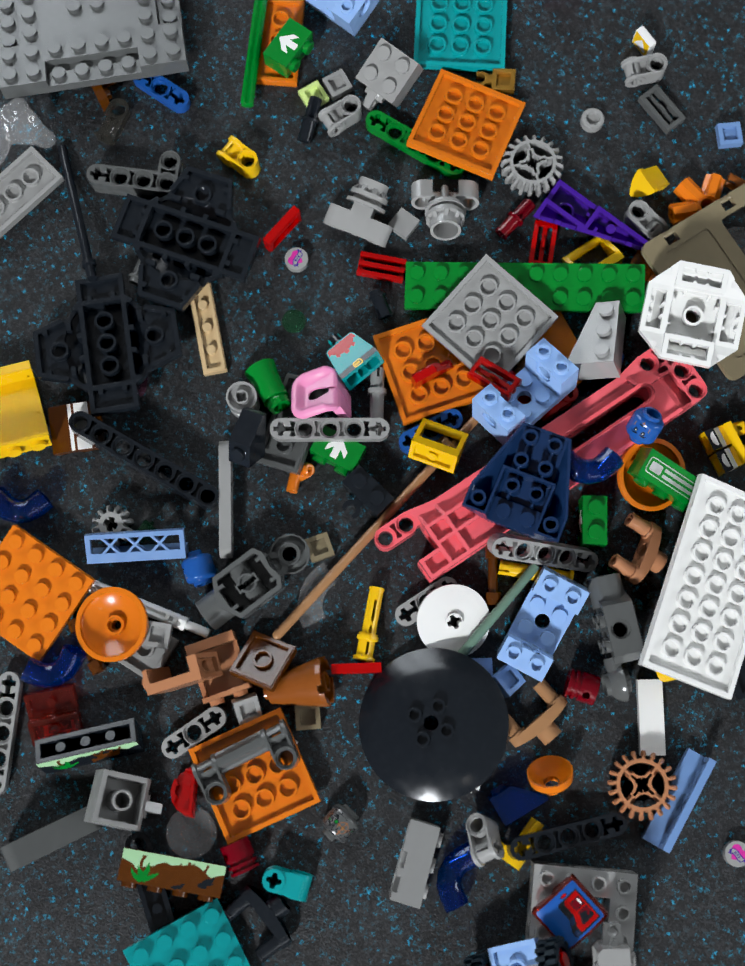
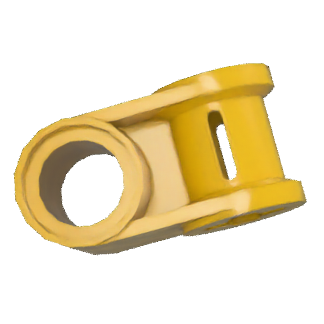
M229 136L227 144L222 150L216 152V156L221 162L233 168L243 177L252 179L259 175L261 167L257 154L236 137ZM248 162H253L251 166H244Z

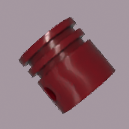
M571 668L568 672L562 695L564 697L568 695L570 699L574 697L576 701L592 706L598 695L601 677L587 672L581 673L580 670L575 672V669Z
M248 835L220 848L226 865L230 866L228 870L229 872L232 871V878L260 865L259 861L256 862L257 856L253 855L255 851Z

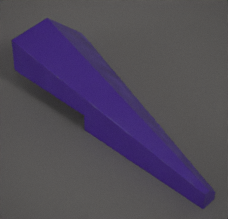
M559 179L533 215L536 219L640 251L643 245L648 242L637 232L601 206H596L561 179Z

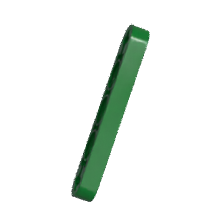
M373 110L367 114L366 128L371 134L450 179H459L464 174V169L458 167V169L451 171V166L454 165L445 162L444 166H442L444 161H432L427 154L407 147L406 143L412 131L408 126L379 110ZM380 119V124L372 125V120ZM392 129H399L402 135L399 138H392L389 132Z

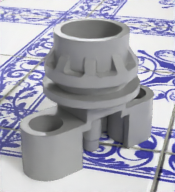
M360 176L358 183L351 188L350 192L353 193V196L347 195L346 198L353 202L351 210L330 203L323 223L385 248L393 227L373 218L376 212L385 214V210L381 207L387 206L389 187L373 179Z
M433 179L416 180L411 185V204L416 209L425 210L426 224L434 238L443 241L452 240L461 233V227L465 223L466 210H473L478 207L479 186L473 180H458V192H450L447 185H443L440 192H433Z

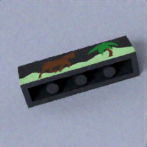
M134 718L35 740L36 765L46 774L144 752L142 728Z

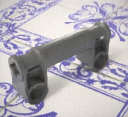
M284 719L279 720V724L267 730L261 729L211 754L209 759L199 764L194 763L191 765L193 775L208 803L220 805L230 799L232 791L224 773L270 751L277 767L282 770H290L298 765L300 760L299 752ZM284 751H290L293 754V762L288 766L284 765L281 761V755ZM216 786L222 787L224 791V796L221 800H216L213 797L212 792Z

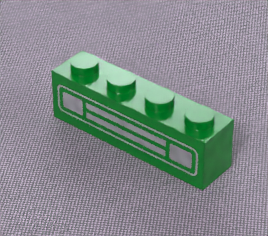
M641 447L627 473L634 477L633 481L636 484L653 489L652 494L658 498L670 500L673 508L681 512L686 511L697 477L655 449Z

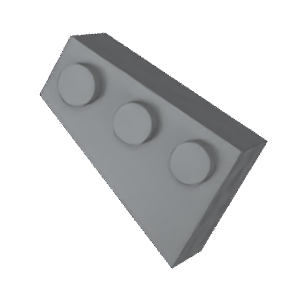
M620 300L595 303L568 358L579 368L577 380L620 377L626 316Z
M410 817L389 890L390 900L420 909L422 899H426L429 884H427L429 873L433 874L436 864V858H433L435 848H440L443 839V833H440V826Z

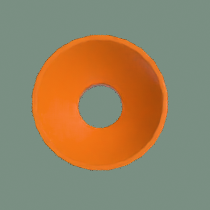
M542 756L534 760L527 768L529 784L533 789L543 794L557 795L567 789L573 781L574 771L572 764L561 756ZM549 781H556L559 783L556 786H545V784Z

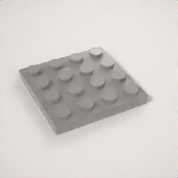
M485 254L424 322L422 328L469 369L482 356L510 372L526 355V352L554 324L559 316ZM482 365L480 366L482 369L486 370L487 372L493 373L494 375L498 376L499 379H501V380L503 379L501 376L495 374L494 372L490 371L489 369L485 368L484 366H482Z

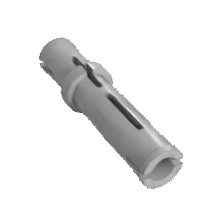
M383 367L379 368L378 376L377 369L370 374V388H368V395L370 396L369 418L384 419V396H386L387 390L384 388L385 371ZM376 424V428L369 429V431H377L379 436L383 428L381 424Z

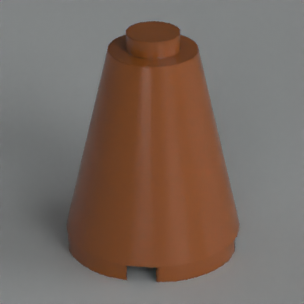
M324 656L317 657L286 671L274 692L263 688L265 699L269 700L271 704L332 706L331 703H334L335 687L333 677L329 678L326 671L331 669L327 659Z

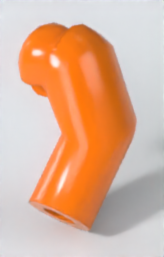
M305 462L300 475L290 473L286 491L297 494L300 482L314 474V465Z

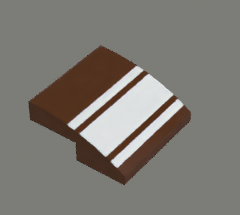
M89 401L48 408L53 455L60 456L78 451L89 452L98 450V448L77 437L69 426V418L73 413L83 411L91 415ZM102 416L94 417L102 422ZM79 420L75 424V428L84 429L88 422L86 420ZM100 432L96 436L97 441H105L104 432Z

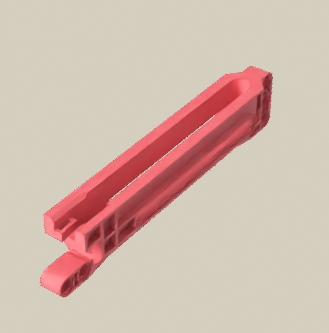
M650 348L638 356L621 373L619 378L614 379L542 427L544 430L571 439L629 399L638 397L643 402V404L571 451L569 490L623 455L629 447L635 444L627 433L626 425L636 409L652 407L658 410L662 415L664 426H666L703 399L707 394V385L692 365L659 359ZM640 362L648 363L651 367V370H644L641 367ZM674 369H681L684 377L677 376ZM689 388H695L698 391V397L692 396ZM482 467L434 500L403 512L379 528L375 533V545L380 551L388 552L412 537L416 529L420 527L434 551L419 560L417 566L428 583L431 584L487 546L490 536L495 533H507L510 529L489 522L462 506L471 482L484 468ZM403 520H408L412 523L413 528L408 532L402 531L399 523ZM381 534H389L393 539L389 545H382L378 540Z

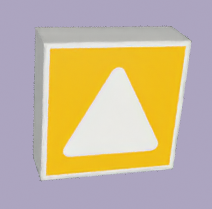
M641 26L636 29L632 43L642 55L652 54L656 41L645 27Z

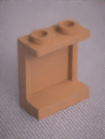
M229 630L184 646L187 656L217 651L223 676L198 683L203 696V704L210 703V706L213 707L225 703L224 698L230 695L238 698L249 694L248 689L253 688L252 683L232 676L229 672L241 652L235 631Z
M217 651L195 653L186 656L190 672L174 677L171 676L169 667L143 670L142 684L147 691V695L172 692L223 676Z

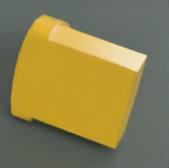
M657 165L646 169L641 168L637 170L632 179L630 196L645 197L664 190L670 183Z

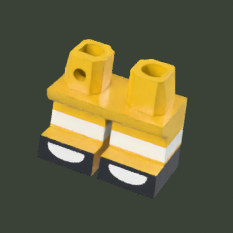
M729 421L716 428L706 430L698 436L707 455L713 454L709 459L719 477L745 464V444L743 445L739 438L745 434L744 421L734 423Z

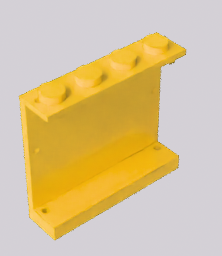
M29 360L0 367V459L17 457L24 452L40 451L47 446H51L52 443Z

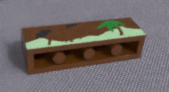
M123 847L116 879L121 881L120 886L136 889L137 884L147 885V891L162 893L164 888L173 890L172 895L187 898L188 893L198 895L197 900L213 902V897L220 899L226 866Z

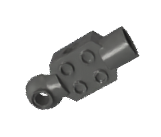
M285 534L275 540L269 554L251 548L212 578L213 590L195 602L203 618L214 630L219 629L235 616L248 618L285 590L284 576L286 574H296L306 567L310 559V549L307 542L298 535ZM289 548H294L297 552L296 558L292 561H287L285 558V552Z
M614 573L586 580L595 613L592 616L593 626L595 630H599L601 638L598 640L599 650L601 654H605L606 658L603 659L606 673L601 674L604 693L607 697L613 696L619 701L628 702L629 692H632V683L628 670L626 668L622 669L621 663L639 660L644 646L633 602L624 590L620 573ZM614 625L619 629V636H616L613 632Z

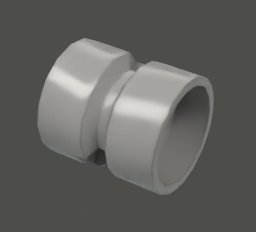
M238 381L228 388L226 401L235 417L239 418L245 406L259 411L260 400L255 388L250 383Z

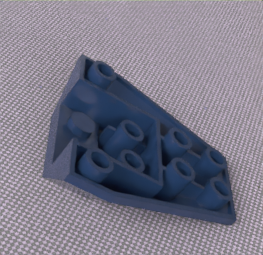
M523 422L471 482L462 506L494 524L534 539L558 543L568 520L572 439Z

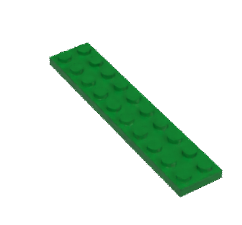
M406 262L404 309L435 311L478 262ZM497 263L553 312L591 313L597 302L618 300L621 302L624 313L642 312L645 298V264Z

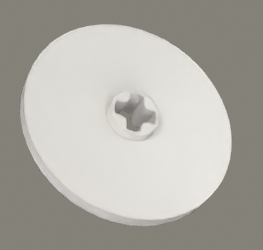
M460 584L440 586L431 591L419 606L416 620L419 636L427 648H442L458 652L489 615V609L484 599L467 586ZM451 615L460 619L456 622V627L447 624L450 621ZM489 630L469 654L476 651L483 644Z

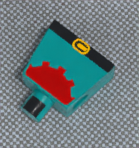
M353 332L348 333L343 338L340 334L336 333L328 340L331 348L326 354L349 391L384 363L378 350Z

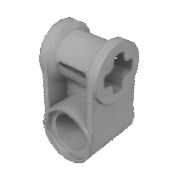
M653 53L624 59L620 64L626 76L625 86L632 88L643 84L659 82L663 78L668 65L666 56L661 53ZM652 66L658 67L659 70L653 69Z
M347 95L318 113L317 118L320 122L324 123L328 129L327 134L330 137L339 135L345 129L361 120L362 107L361 101L357 96ZM350 107L356 108L353 112L346 111Z
M643 200L633 201L624 213L623 218L626 225L648 241L669 230L665 220L658 216ZM632 211H638L641 217L634 216Z
M480 813L471 814L466 821V830L470 844V854L474 863L478 867H483L490 860L495 858L498 860L502 859L505 853L497 823Z

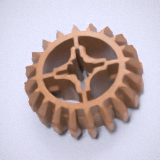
M645 750L641 751V758H637L635 751H632V760L630 761L626 755H622L621 758L625 764L622 766L616 761L614 766L619 769L618 773L614 770L609 772L611 776L616 777V780L607 781L608 785L615 786V790L608 791V794H617L618 796L612 803L617 805L619 802H622L623 806L619 811L623 813L626 808H629L631 811L628 817L631 819L635 812H639V821H643L644 813H648L649 820H653L652 811L654 810L661 817L663 815L660 809L661 806L667 810L671 808L665 802L666 799L671 801L676 799L674 795L669 794V790L676 791L678 789L675 785H669V781L676 780V776L668 777L666 774L672 770V767L667 766L665 769L661 767L665 762L664 758H661L658 763L654 762L655 753L650 755V759H646ZM637 764H645L652 767L643 776L636 775L628 769ZM657 773L660 774L663 780L664 790L662 796L652 787V780ZM622 775L627 777L633 785V790L627 798L623 796L620 787ZM648 775H651L646 785L650 792L644 793L642 790V793L638 792L636 796H633L638 785L632 777L642 781V778L646 779ZM641 795H646L657 802L650 807H637L633 805V802Z

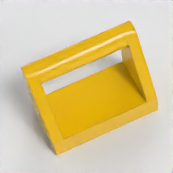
M594 237L561 258L562 263H573L598 245L608 255L607 258L598 264H621L624 256L610 241Z
M423 418L411 440L408 457L454 473L469 434ZM428 429L460 442L455 449L424 438L422 435L424 430Z

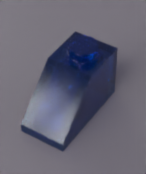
M503 783L491 789L492 795L487 797L504 826H507L549 800L547 795L510 784L504 786Z

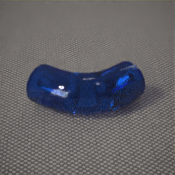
M605 447L595 458L589 460L581 458L571 449L570 480L587 485L603 482L623 466V460L615 451L608 447Z
M4 486L0 487V518L5 521L17 524L32 522L54 507L52 502L39 489H36L25 499H16L10 495Z
M65 644L54 662L46 663L31 657L20 680L43 688L61 686L77 674L86 658V652L77 646Z
M469 842L457 847L445 856L438 869L436 887L446 913L454 911L469 902L462 887V878L468 871L478 867L471 857Z

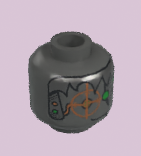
M346 803L343 806L335 804L322 817V824L325 827L322 832L332 842L335 839L345 842L358 829L359 823L357 820L359 816Z

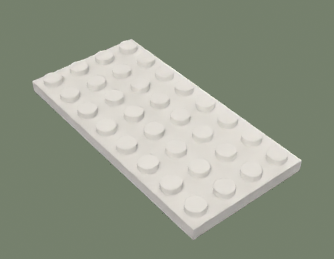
M702 473L697 475L638 664L719 697L731 700L745 656V492Z

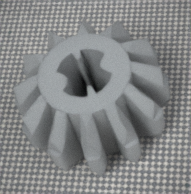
M107 505L106 513L101 510L97 511L101 516L100 519H92V522L98 524V526L92 528L94 533L134 531L128 527L134 523L133 519L128 518L130 512L127 510L122 512V507L119 505L114 510L110 505ZM115 522L118 524L116 529L108 527L110 523L114 524ZM120 538L114 543L115 546H120Z

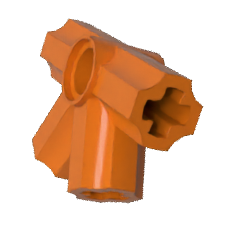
M716 173L706 174L701 188L690 177H686L673 191L682 202L673 203L668 206L670 223L676 225L701 210L702 207H706L720 199L725 183L722 175Z

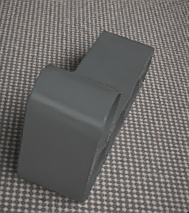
M167 150L160 156L157 171L93 164L88 168L86 176L96 192L122 196L131 194L140 198L153 199L157 196L158 198L166 196L171 191L170 189L163 188L167 184H173L183 173L184 167L179 154L175 151ZM170 163H176L174 167H167ZM127 179L125 183L118 184L119 180ZM145 181L150 182L145 187L140 186Z
M86 806L1 847L0 850L11 873L105 826L83 822L87 809Z

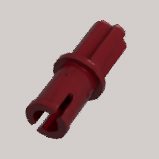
M524 199L513 212L509 211L508 217L495 229L500 238L506 240L518 226L523 225V220L535 209L533 201L531 199Z

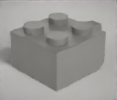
M381 37L355 77L367 86L364 91L367 95L361 104L372 111L378 102L382 104L386 100L397 108L422 73L423 68L419 63Z
M99 769L95 771L83 822L140 832L142 819L146 818L147 813L161 815L163 804L150 801L151 795H148L151 779L108 769Z
M603 922L602 940H596L592 944L593 966H636L635 952H632L631 947L624 941L619 922Z

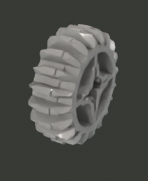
M535 134L531 140L526 135L523 136L522 141L516 138L514 145L509 144L507 146V151L504 152L503 160L500 163V167L503 168L501 175L506 177L504 180L505 184H511V191L516 188L519 189V196L523 194V191L527 192L528 198L531 197L533 192H535L537 197L541 196L542 191L546 194L549 193L550 187L554 188L557 181L561 179V172L564 168L563 164H560L563 158L558 155L559 148L552 149L553 142L551 141L546 144L545 137H542L541 140H536ZM525 153L524 160L519 161L518 164L513 163L518 156ZM550 168L549 174L539 179L540 172Z

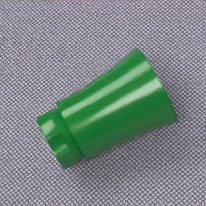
M273 359L259 360L245 371L246 379L255 388L264 406L272 414L281 413L291 405L288 392L282 383Z

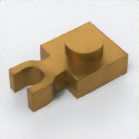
M493 69V74L477 71V79H483L484 81L476 83L503 94L514 95L516 69Z

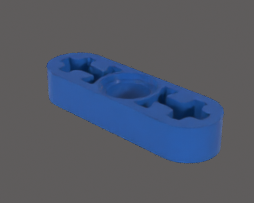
M163 76L148 77L149 81L144 78L133 80L136 87L176 113H185L191 106L188 93ZM158 85H166L168 87L167 91L163 94L156 93L155 89ZM172 93L173 96L178 100H181L183 98L184 103L182 104L179 102L178 104H176L175 99L172 97Z
M448 409L429 420L434 422L440 420L441 424L447 421L448 415L452 418L457 417L455 426L451 423L446 426L459 430L463 417L458 410ZM419 425L401 434L399 448L403 453L409 454L410 446L403 445L406 441L405 438L409 437L412 440ZM424 433L422 435V437L433 440L435 442L439 438L444 436L439 433H437V435L433 438L427 437Z

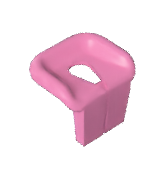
M321 366L302 373L294 380L291 389V411L295 417L307 419L324 412L333 411L339 418H352L351 396L334 368ZM328 388V392L314 400L309 399L313 391Z

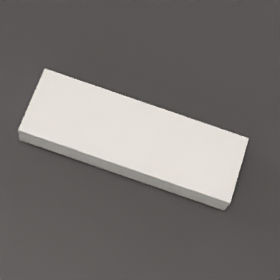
M637 679L639 756H641L642 750L646 751V756H650L652 753H655L656 756H666L663 682L660 679Z

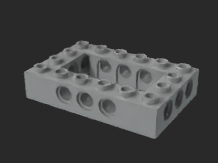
M531 860L525 940L536 937L540 940L555 936L536 913L573 880L587 896L607 898L604 903L606 922H619L621 924L624 941L631 947L633 952L638 884L637 873L632 870Z

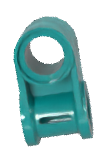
M272 865L265 870L262 884L271 893L283 895L296 901L306 902L313 875L301 870ZM273 873H277L278 879L281 880L276 881L275 885L270 883V878H267V876L272 877Z

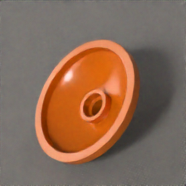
M656 438L651 444L635 443L623 453L617 468V483L622 496L630 505L644 511L662 510L671 505L672 502L667 498L663 500L652 494L653 489L650 487H642L633 481L634 477L627 473L640 448H653L685 469L684 460L676 447L668 441Z
M105 587L93 592L84 600L76 616L75 630L78 642L88 655L99 661L118 662L129 658L142 646L148 632V615L144 604L134 593L120 587ZM117 621H120L121 627L117 630L115 624Z

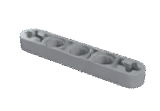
M277 418L272 421L269 428L273 439L279 442H380L387 439L390 432L389 424L383 418ZM280 424H283L285 429H292L291 424H295L294 431L296 436H291V431H284L283 435L279 436L278 432L274 430L278 429ZM302 424H309L312 427V432L308 436H302L298 432L299 427ZM358 424L361 427L360 434L351 436L347 432L349 425ZM364 424H368V429H375L376 424H381V427L386 429V431H382L379 436L376 435V431H368L369 436H364ZM325 425H335L337 432L333 436L325 435L323 433Z
M219 441L220 558H233V462L229 461V441Z
M495 533L487 541L488 550L495 557L581 572H590L598 564V556L586 547L505 533ZM503 542L505 545L509 546V549L502 546H499L497 549L496 545H499ZM526 543V551L518 555L516 552L518 546ZM544 547H548L547 555L539 558V551ZM564 551H569L568 559L560 562V555ZM577 556L582 559H587V557H589L588 561H584L582 563L580 560L577 559Z
M5 672L0 676V727L6 726L10 732L6 740H0V751L6 756L5 763L0 766V770H4V774L0 773V783L2 784L0 795L5 793L9 786L23 689V679L16 672ZM12 676V680L16 681V685L11 686L10 694H15V698L2 697L3 693L8 694L9 686L5 685V681L10 680ZM5 701H10L13 705V711L9 715H4L1 712V705Z

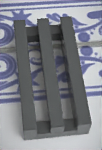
M657 84L638 98L637 102L666 135L672 129L677 128L679 124L681 125L686 119ZM653 93L662 104H659L658 101L652 96ZM666 109H667V110L672 114V116L676 119L675 121H674V120L670 117V115L666 112Z

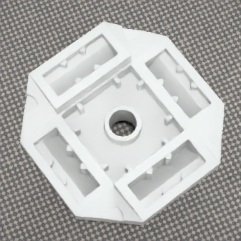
M680 260L648 282L638 333L659 359L708 369L738 350L745 317V296L735 282V278L730 270ZM686 313H693L697 318L696 323L689 322L686 319Z

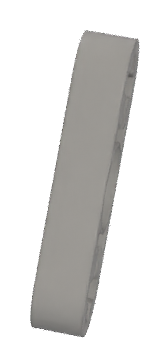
M442 577L401 604L395 611L396 622L404 627L414 624L417 620V611L410 615L411 621L408 622L406 619L401 620L399 618L402 615L401 610L409 611L412 609L413 606L410 603L415 601V605L419 609V599L421 596L428 595L432 588L436 589L442 586V582L457 584L456 580L452 577Z
M211 707L164 739L161 746L163 754L171 759L185 754L188 749L195 747L226 724V711L221 707ZM211 712L215 714L221 713L222 716L219 718L221 723L217 724L214 722L207 727L211 730L207 733L205 725L199 720L203 718L204 722H207L212 718ZM192 725H197L201 728L202 733L197 740H192L188 736V729ZM182 732L183 738L190 745L186 747V744L182 743L177 747L179 751L177 754L174 751L169 752V741L171 740L174 743L181 740L182 738L179 734Z

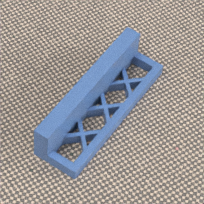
M184 528L87 533L84 535L87 564L186 558L189 552L188 542L185 541ZM168 535H179L180 543H164L163 541ZM143 537H151L157 544L140 545L139 541ZM119 538H126L133 545L115 546L114 543ZM100 539L107 545V547L92 548L91 540Z
M686 748L673 773L676 776V780L669 781V785L678 787L676 791L669 790V794L674 795L676 799L675 801L666 799L665 802L671 808L667 810L661 806L660 809L663 812L661 817L654 810V819L648 821L641 835L642 839L670 854L716 764L715 760L704 757L690 748Z

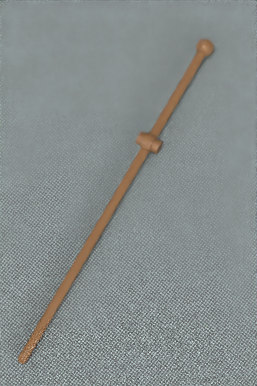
M526 355L517 364V368L514 370L516 374L525 367ZM471 417L459 431L469 434L479 422ZM445 435L437 440L438 443L455 449L460 442L453 438L449 439ZM426 465L272 634L274 639L280 640L374 538L376 531L384 526L437 469L436 467Z

